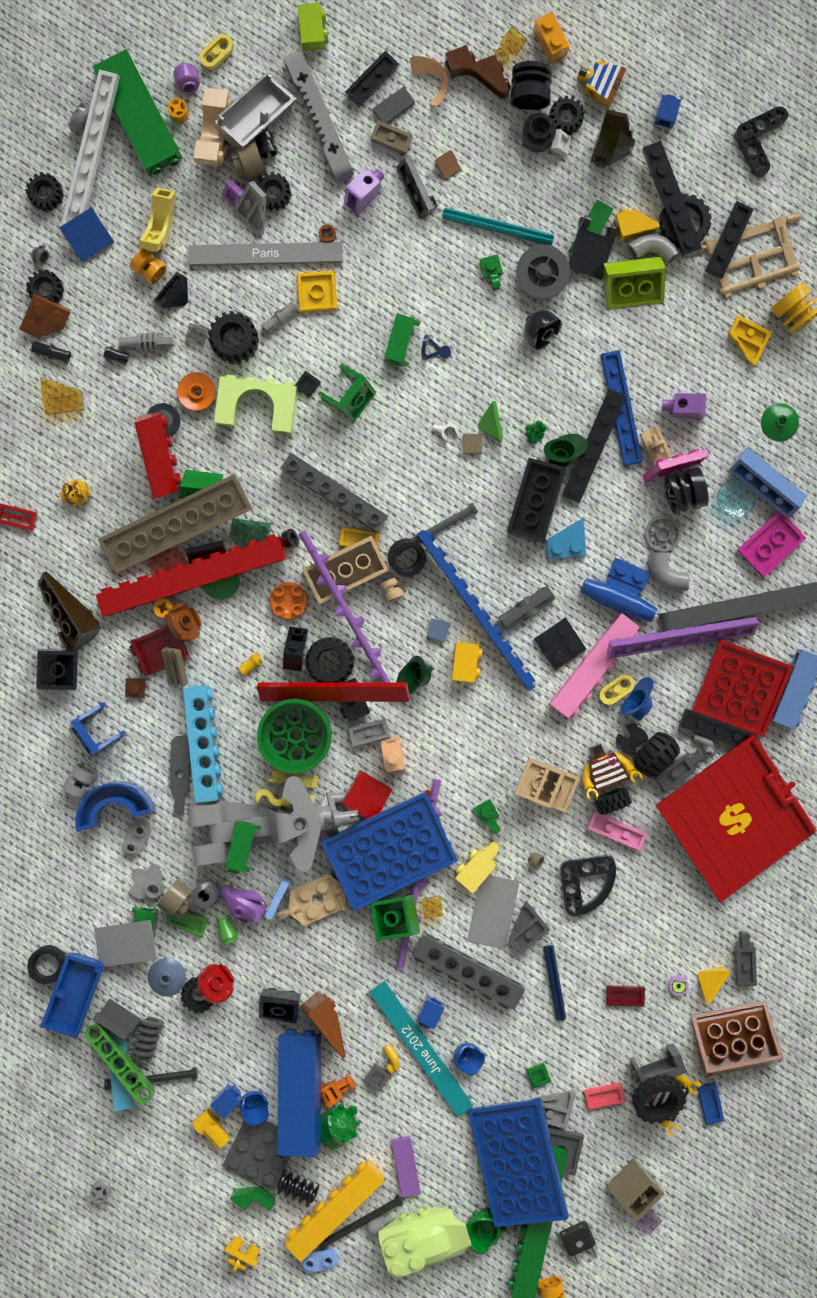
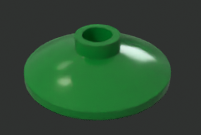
M777 403L769 406L764 411L761 418V427L768 438L774 441H786L797 432L799 418L791 406ZM780 418L784 419V424L779 423Z

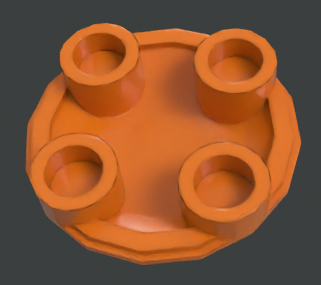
M285 582L273 588L269 602L275 615L281 619L291 620L303 614L307 608L308 599L302 586L292 582Z

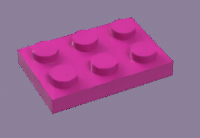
M777 511L737 551L764 578L799 546L806 537L788 518Z

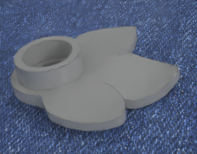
M152 863L148 871L144 869H134L132 871V877L136 884L129 890L132 896L138 899L148 897L153 900L162 896L164 892V887L161 883L163 874L156 864ZM152 886L157 887L156 893L151 891Z

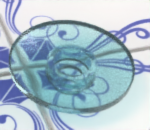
M731 479L725 482L717 493L719 508L730 517H741L748 514L753 509L756 500L755 492L739 479ZM733 495L738 497L737 502L732 501Z

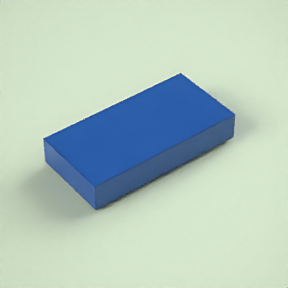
M708 1083L700 1087L696 1086L699 1092L698 1095L705 1124L709 1125L725 1121L716 1083Z

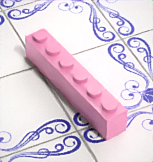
M618 614L549 704L566 718L574 717L580 710L578 707L582 701L586 702L591 696V689L594 686L598 687L603 681L602 675L606 671L609 672L616 664L613 662L616 658L609 659L607 655L609 641L638 636L639 632L637 631L640 627L624 614Z

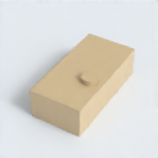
M372 535L328 555L329 559L325 564L336 586H346V591L389 571ZM315 563L302 568L319 604L334 597L327 585L317 584L316 581L321 573Z

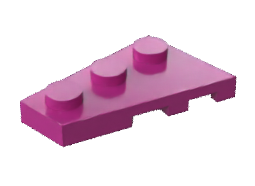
M695 449L684 456L680 453L669 460L666 458L657 460L655 462L656 465L642 476L644 483L650 482L658 474L660 477H664L674 472L676 468L680 471L702 463L710 456L708 450L699 451V449Z

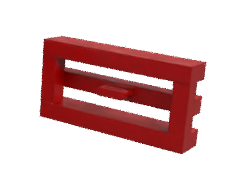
M0 503V523L34 531L37 512ZM5 508L32 516L30 519L5 513L2 510ZM1 516L30 522V524L26 526L2 520Z

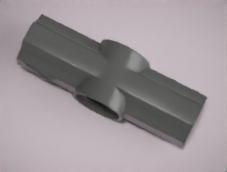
M546 585L533 595H528L516 603L513 608L498 618L506 630H509L521 621L527 620L538 613L541 608L555 600V597Z

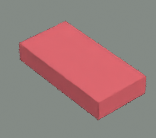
M621 1082L584 1090L587 1110L625 1103Z

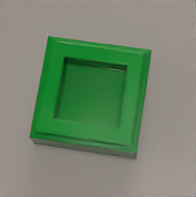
M544 1062L526 1069L533 1088L551 1082Z

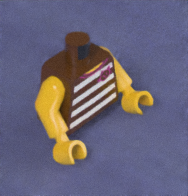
M601 743L591 747L594 758L587 760V765H585L582 775V782L587 792L586 800L590 802V795H594L596 800H598L599 791L630 778L634 785H637L634 780L635 777H640L643 781L642 774L636 771L632 763L620 753H614L613 751L605 753Z

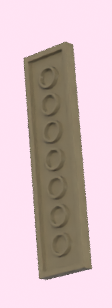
M235 473L99 538L98 541L115 573H118L252 510L253 507Z

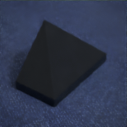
M176 271L153 302L162 308L185 306L188 303L187 277Z

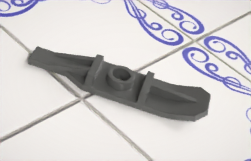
M176 736L171 740L170 789L175 796L174 813H184L185 795L190 788V751L187 736ZM178 771L184 772L183 778L177 776Z

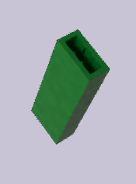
M127 49L92 66L97 76L99 69L120 76L113 108L148 175H158L163 171V168L177 165L182 159L181 153Z

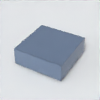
M431 618L426 637L445 641L450 623Z

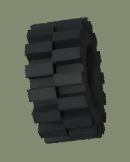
M565 96L564 99L560 97L558 101L555 100L549 116L555 122L556 130L561 129L568 133V135L578 131L585 114L583 104L579 105L580 100L574 101L575 97L571 96V99ZM565 109L570 110L574 115V119L571 122H564L560 119L559 113Z
M40 172V176L34 174V179L30 177L28 179L30 184L26 183L28 189H25L30 202L37 209H42V211H46V209L52 211V207L57 208V204L62 202L61 197L63 198L64 196L62 193L63 188L53 175L51 176L50 173L45 175L43 172ZM45 185L51 187L52 193L48 198L42 199L38 196L40 187Z
M271 172V175L266 173L264 178L261 176L259 178L260 182L257 181L256 184L265 194L268 187L276 185L281 189V193L277 198L272 199L266 196V209L269 208V211H273V209L279 211V208H285V204L288 205L289 198L291 199L289 182L284 176L281 177L280 173H277V175L274 172Z
M40 269L38 270L39 273L34 271L32 273L34 276L28 277L30 282H26L28 287L26 291L29 293V297L32 298L33 294H37L52 302L59 303V298H63L62 291H64L60 278L47 269L44 271ZM43 282H50L52 284V291L48 295H41L39 293V286Z
M626 787L604 793L598 797V800L594 799L598 812L601 815L613 813V811L623 809L632 803Z
M198 976L188 980L180 994L182 995L180 999L181 1002H184V1008L187 1006L189 1012L193 1010V1013L196 1014L198 1011L203 1013L205 1010H209L213 1003L207 1002L205 999L202 1001L193 999L192 990L198 987Z

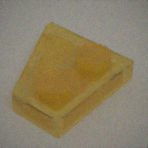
M40 377L46 415L85 410L83 393L80 389Z

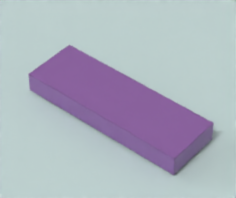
M410 1136L391 1139L402 1198L421 1194Z

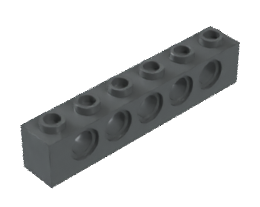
M293 453L289 454L280 468L282 472L377 533H379L388 519V515Z
M424 931L412 951V955L417 962L421 964L426 962L431 965L434 971L438 973L444 972L448 974V978L451 980L465 983L466 988L482 992L481 995L486 999L492 1000L493 998L499 1001L498 1004L505 1009L510 1007L515 1010L525 991L523 984ZM431 950L439 952V955L435 958L430 957L428 954ZM448 959L456 961L452 967L447 966L445 963ZM465 968L473 970L469 976L464 975L462 972ZM483 977L490 979L485 985L479 983ZM500 986L506 987V991L502 994L496 992Z

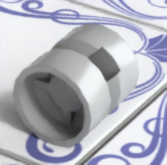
M76 763L71 771L72 777L67 778L62 788L69 794L84 799L90 791L89 785L94 784L98 774L88 767Z

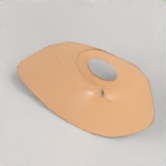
M424 56L410 57L409 61L413 76L431 73L441 77V89L430 102L433 106L439 105L445 96L448 84V77L444 67L432 58Z

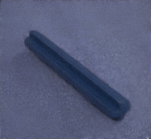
M546 945L543 949L555 1017L557 1021H562L566 1019L555 950L553 945Z

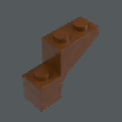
M467 45L445 53V63L451 79L462 75L471 76L499 99L508 98L511 86L508 78H504L502 62L497 60L496 55L475 62L474 54L472 51H469Z

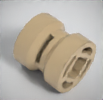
M397 577L380 584L381 589L386 593L385 598L387 602L404 595L403 590L398 586L399 581Z

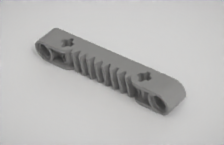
M300 50L284 57L283 61L296 91L301 94V98L304 99V104L307 106V111L310 113V118L313 120V125L316 127L320 141H322L325 159L335 182L337 183L353 176L351 164L302 51Z

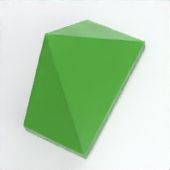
M492 401L477 426L478 429L497 442L503 441V434L497 403Z

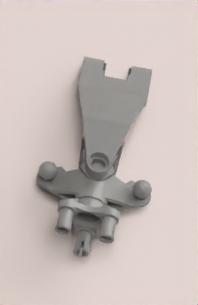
M296 776L286 779L282 797L291 803V809L289 810L229 801L187 807L189 827L209 825L211 842H208L207 845L192 846L194 866L225 862L236 819L261 826L260 830L255 829L250 849L267 841L281 844L295 838L296 846L289 855L299 871L305 872L312 867L320 833L326 832L330 837L355 825L353 822H359L357 810L347 812L336 810L335 805L341 804L347 791L339 793L326 792L322 804L315 806L304 784Z

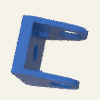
M105 702L100 703L70 722L71 730L91 758L126 734L125 730L104 743L101 744L99 742L95 744L83 727L87 723L86 720L106 706Z

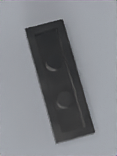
M385 50L345 91V95L360 108L399 68V63Z

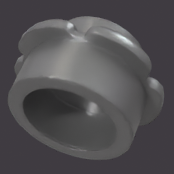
M42 245L35 247L31 252L32 261L41 265L45 264L49 258V252Z

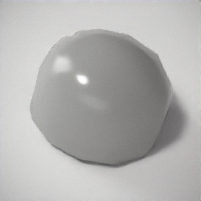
M83 100L71 115L70 123H67L73 132H81L85 129L90 107Z

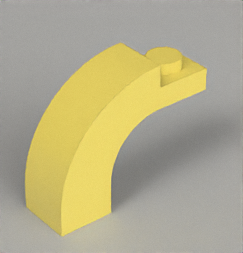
M156 188L153 192L150 219L145 233L139 240L140 248H144L149 252L164 250L174 216L175 191Z

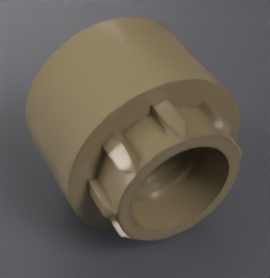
M255 141L249 143L243 150L237 148V151L231 154L239 179L247 178L249 181L266 174Z
M177 879L157 906L171 917L176 915L178 918H182L193 904L191 894L193 890Z

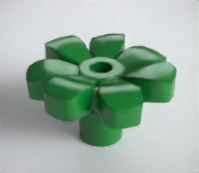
M538 420L536 424H528L525 427V435L528 437L527 442L536 444L539 438L543 439L545 435L543 432L547 430V426L542 421Z

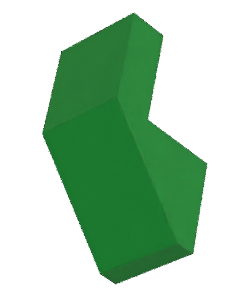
M262 1186L234 1189L230 1197L244 1211L254 1199L268 1211L273 1208L276 1198Z

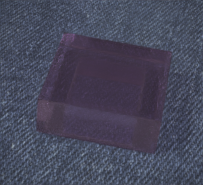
M650 1209L638 1222L636 1220L635 1222L650 1235L659 1226L662 1219Z

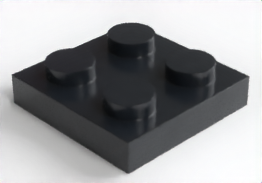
M566 617L534 638V641L554 670H557L587 649Z

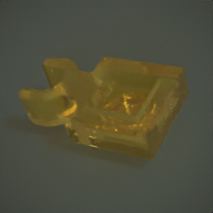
M512 26L500 41L502 47L495 51L496 57L500 54L504 55L505 58L502 64L505 65L509 60V54L511 53L515 56L526 43L527 37Z

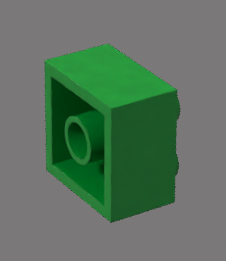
M414 895L379 900L370 904L376 942L413 936L420 933Z

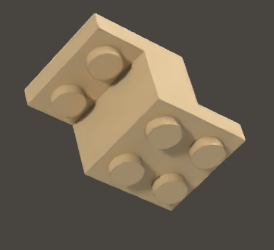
M529 757L514 794L550 809L552 807L566 813L580 777Z

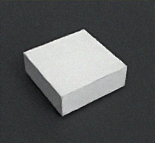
M557 129L551 149L561 156H567L571 137L561 129Z

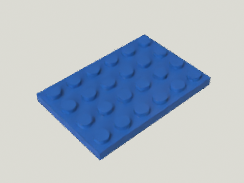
M426 791L321 840V844L353 911L458 862Z
M541 1098L468 1109L494 1227L567 1220L569 1214Z

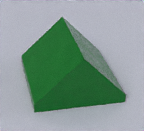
M185 469L180 484V499L222 480L224 474Z

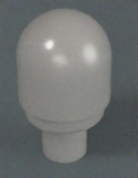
M388 1214L382 1219L380 1216L370 1221L366 1227L368 1234L371 1236L379 1235L378 1232L393 1222L391 1216Z

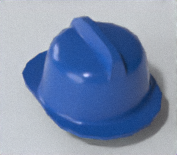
M645 677L636 684L621 706L620 711L623 715H632L635 719L642 720L650 712L653 706L652 697L650 696L654 686L653 679Z

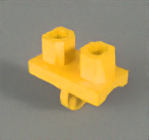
M236 1235L224 1248L225 1252L236 1257V1260L229 1257L227 1263L233 1265L231 1269L233 1273L236 1272L237 1268L245 1270L247 1265L241 1263V1260L256 1267L260 1248L250 1243L246 1253L240 1251L244 1240Z

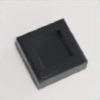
M305 370L294 386H297L298 390L310 398L321 384V381Z

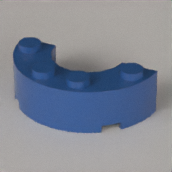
M112 781L94 788L84 797L76 812L75 828L77 832L99 825L102 809L109 803L124 805L130 810L132 817L151 813L156 808L150 796L139 786L126 781Z

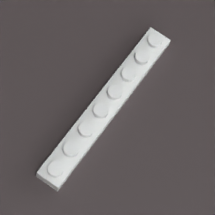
M99 69L61 225L88 208L120 79L118 74Z

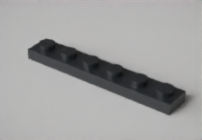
M662 141L643 147L644 158L682 257L701 251V243Z
M608 389L586 439L588 448L578 458L562 496L580 503L626 399L625 395Z

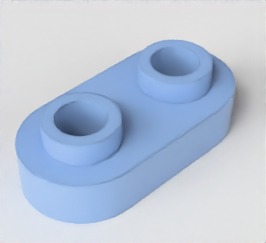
M327 1247L324 1251L322 1249L313 1250L300 1262V1266L307 1273L332 1269L338 1263V1253L330 1247ZM331 1258L332 1260L327 1262L325 1259ZM311 1261L313 1264L308 1265L306 1262Z

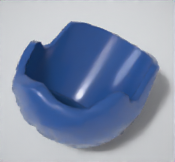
M462 1043L455 1049L453 1061L457 1069L473 1076L483 1066L486 1056L476 1045Z
M260 1091L247 1092L240 1101V1114L247 1125L256 1126L268 1119V1100Z

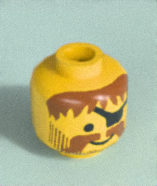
M80 479L64 483L62 486L63 491L60 492L62 501L64 503L67 502L71 507L86 503L88 496H91L87 483L82 482Z

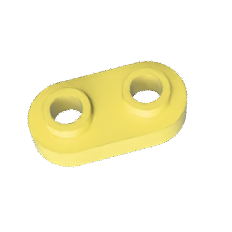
M221 34L211 41L200 53L202 66L207 70L217 68L233 52L232 39L228 35ZM222 45H227L226 49H221ZM213 58V61L209 63L207 62V59Z
M622 674L600 689V701L607 705L616 703L633 690V678ZM623 680L627 682V686L624 688L620 685ZM607 691L611 692L612 694L611 698L609 699L605 697V693Z

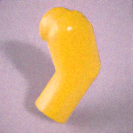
M389 1044L383 1050L391 1062L386 1065V1068L390 1074H393L400 1069L399 1056L393 1046Z

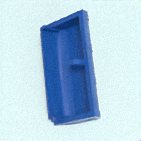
M67 953L43 1017L41 1028L78 1038L104 968V964L101 961L79 953Z

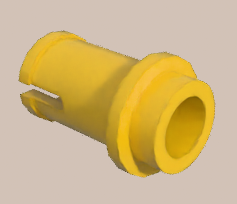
M257 653L251 654V657L238 667L244 676H247L257 666H261L263 660Z

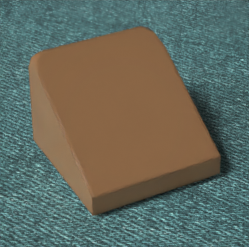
M452 150L435 159V165L444 180L461 171Z

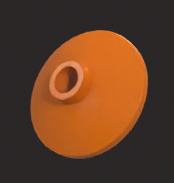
M193 372L181 379L177 388V394L180 402L186 408L200 411L208 408L213 403L216 396V387L212 379L206 374ZM197 389L201 390V394L199 396L194 395V392Z

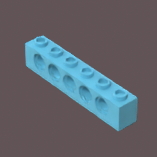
M209 685L184 687L183 695L195 803L218 801L220 795H223V786L219 784L218 776H221V767L217 765L216 757H219V748L215 746L214 738H217V729L213 727L212 719H215L214 707L211 708L210 700H213L212 688L209 689ZM197 700L204 702L203 710H198L195 707ZM199 719L205 720V729L198 727L197 722ZM201 738L207 739V748L200 746L199 741ZM203 757H207L210 760L209 767L202 765L201 760ZM205 776L212 779L211 786L204 784L203 779Z

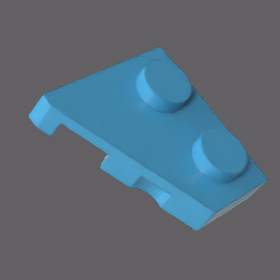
M580 519L546 540L548 559L586 556L584 519Z

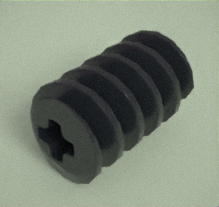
M284 1169L277 1186V1194L280 1195L282 1191H285L284 1198L292 1194L291 1201L299 1197L298 1204L305 1200V1207L307 1208L313 1203L320 1185L318 1184L314 1189L313 1181L307 1185L306 1178L300 1182L299 1175L293 1179V1172L286 1176V1169Z

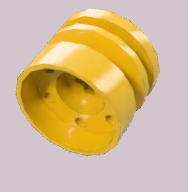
M804 282L770 308L777 318L785 314L788 316L782 324L783 326H786L791 321L794 325L787 330L789 334L802 329L817 317V307L815 309L811 307L817 301V298L810 301L805 299L811 293V290Z

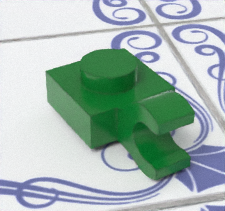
M498 254L479 259L484 279L490 278L493 291L499 290L501 286L499 276L503 275Z
M490 799L473 808L482 825L488 822L494 834L501 831L494 819L499 814Z

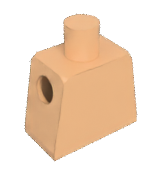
M400 736L381 739L386 773L392 774L406 771Z

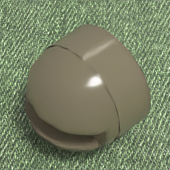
M535 852L530 854L532 859L529 858L528 863L531 867L538 870L542 866L545 857Z

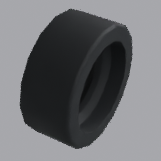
M409 538L400 539L390 547L388 563L398 575L412 577L423 569L426 563V554L416 541ZM406 547L414 548L417 552L415 563L408 568H401L396 562L398 553Z
M42 946L34 951L28 959V973L37 983H53L59 977L66 956L56 946ZM46 953L53 955L58 961L57 971L49 976L41 974L36 967L38 957Z

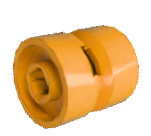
M144 248L140 249L130 262V268L138 275L142 274V278L150 285L156 284L167 269V266L158 258L154 259V255Z
M553 1276L539 1281L538 1287L542 1298H566L563 1293L562 1278Z

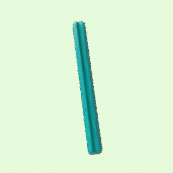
M444 208L442 218L545 245H552L554 235L450 208Z

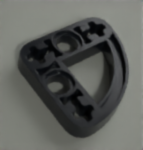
M611 856L586 857L566 860L561 863L560 875L564 904L569 915L580 916L587 914L599 907L609 896L616 878V863ZM605 859L612 862L608 869L604 866H598L600 870L596 871L597 865L595 860H598V864L605 863ZM587 861L593 864V868L589 872H585L582 868L583 863ZM568 864L574 867V870H571V877H576L575 880H564V878H568V873L564 871ZM607 874L601 891L591 901L583 905L579 877ZM569 883L576 884L577 888L574 893L566 891V886ZM578 896V899L574 898L575 904L579 905V908H576V912H573L572 909H569L572 906V900H567V897Z

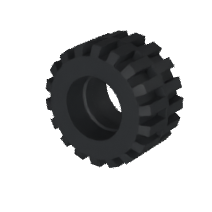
M229 311L230 314H226V312L221 313L222 317L219 318L217 316L215 318L216 322H211L210 324L211 330H208V340L211 348L218 358L220 357L224 362L228 361L229 364H234V362L241 364L242 360L248 361L250 355L254 356V350H257V342H259L258 333L253 322L250 321L248 316H243L241 312L237 314L234 311ZM238 328L244 332V340L240 345L236 347L224 345L223 336L228 330Z
M326 637L319 639L310 646L306 653V670H308L310 677L316 682H343L352 673L354 667L352 650L345 642L338 638ZM326 650H334L341 657V666L333 673L325 672L319 666V657Z

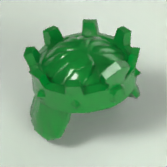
M340 1104L335 1109L321 1114V1143L325 1147L338 1149L346 1142H349L350 1139L357 1137L356 1129L360 1125V1120L356 1121L354 1117L358 1112L357 1106L351 1105L347 1109L344 1107V1104Z
M485 1208L483 1211H477L476 1209L467 1221L466 1228L472 1244L469 1249L479 1255L486 1254L489 1247L495 1245L505 1231L504 1226L494 1227L490 1208Z

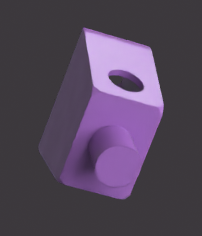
M367 169L364 170L346 187L344 204L358 216L379 193L384 174L379 169H376L373 173Z
M676 393L674 394V400L662 399L661 411H673L674 418L703 420L707 394ZM685 404L686 407L681 408L678 405Z

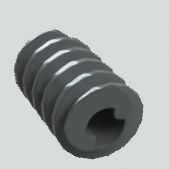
M212 881L197 885L192 892V901L199 908L206 909L211 907L220 899V887ZM204 890L205 893H209V899L207 896H204Z
M148 1016L146 1019H140V1023L144 1024V1026L137 1027L141 1034L136 1033L135 1037L139 1041H133L132 1044L136 1048L130 1049V1052L135 1057L144 1061H152V1056L155 1053L154 1048L157 1047L156 1041L159 1040V1034L162 1032L161 1026L164 1025L163 1020Z

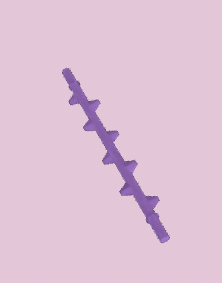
M305 530L300 532L299 536L308 550L307 553L310 554L321 573L316 581L317 584L329 587L339 605L334 613L335 616H345L356 635L352 646L363 648L374 667L369 675L370 678H380L381 682H390L391 679L387 677L377 659L381 649L371 648L360 629L365 621L364 618L353 616L342 597L347 589L346 586H336L325 566L329 559L328 554H318L317 548L314 547Z
M433 779L429 799L437 816L440 817L442 812L436 808V803L439 800L437 798L441 780ZM424 879L414 882L411 893L403 896L414 895L416 905L419 889L427 887L428 883ZM417 914L419 922L421 921V916ZM410 936L400 938L401 945H399L400 950L396 965L398 968H404Z

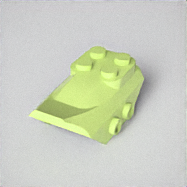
M423 1207L413 1214L409 1212L403 1213L399 1218L393 1220V1222L378 1232L385 1264L390 1276L401 1277L420 1271L429 1264H440L446 1259L465 1254L466 1249L472 1246L465 1223L459 1221L454 1216L452 1209Z

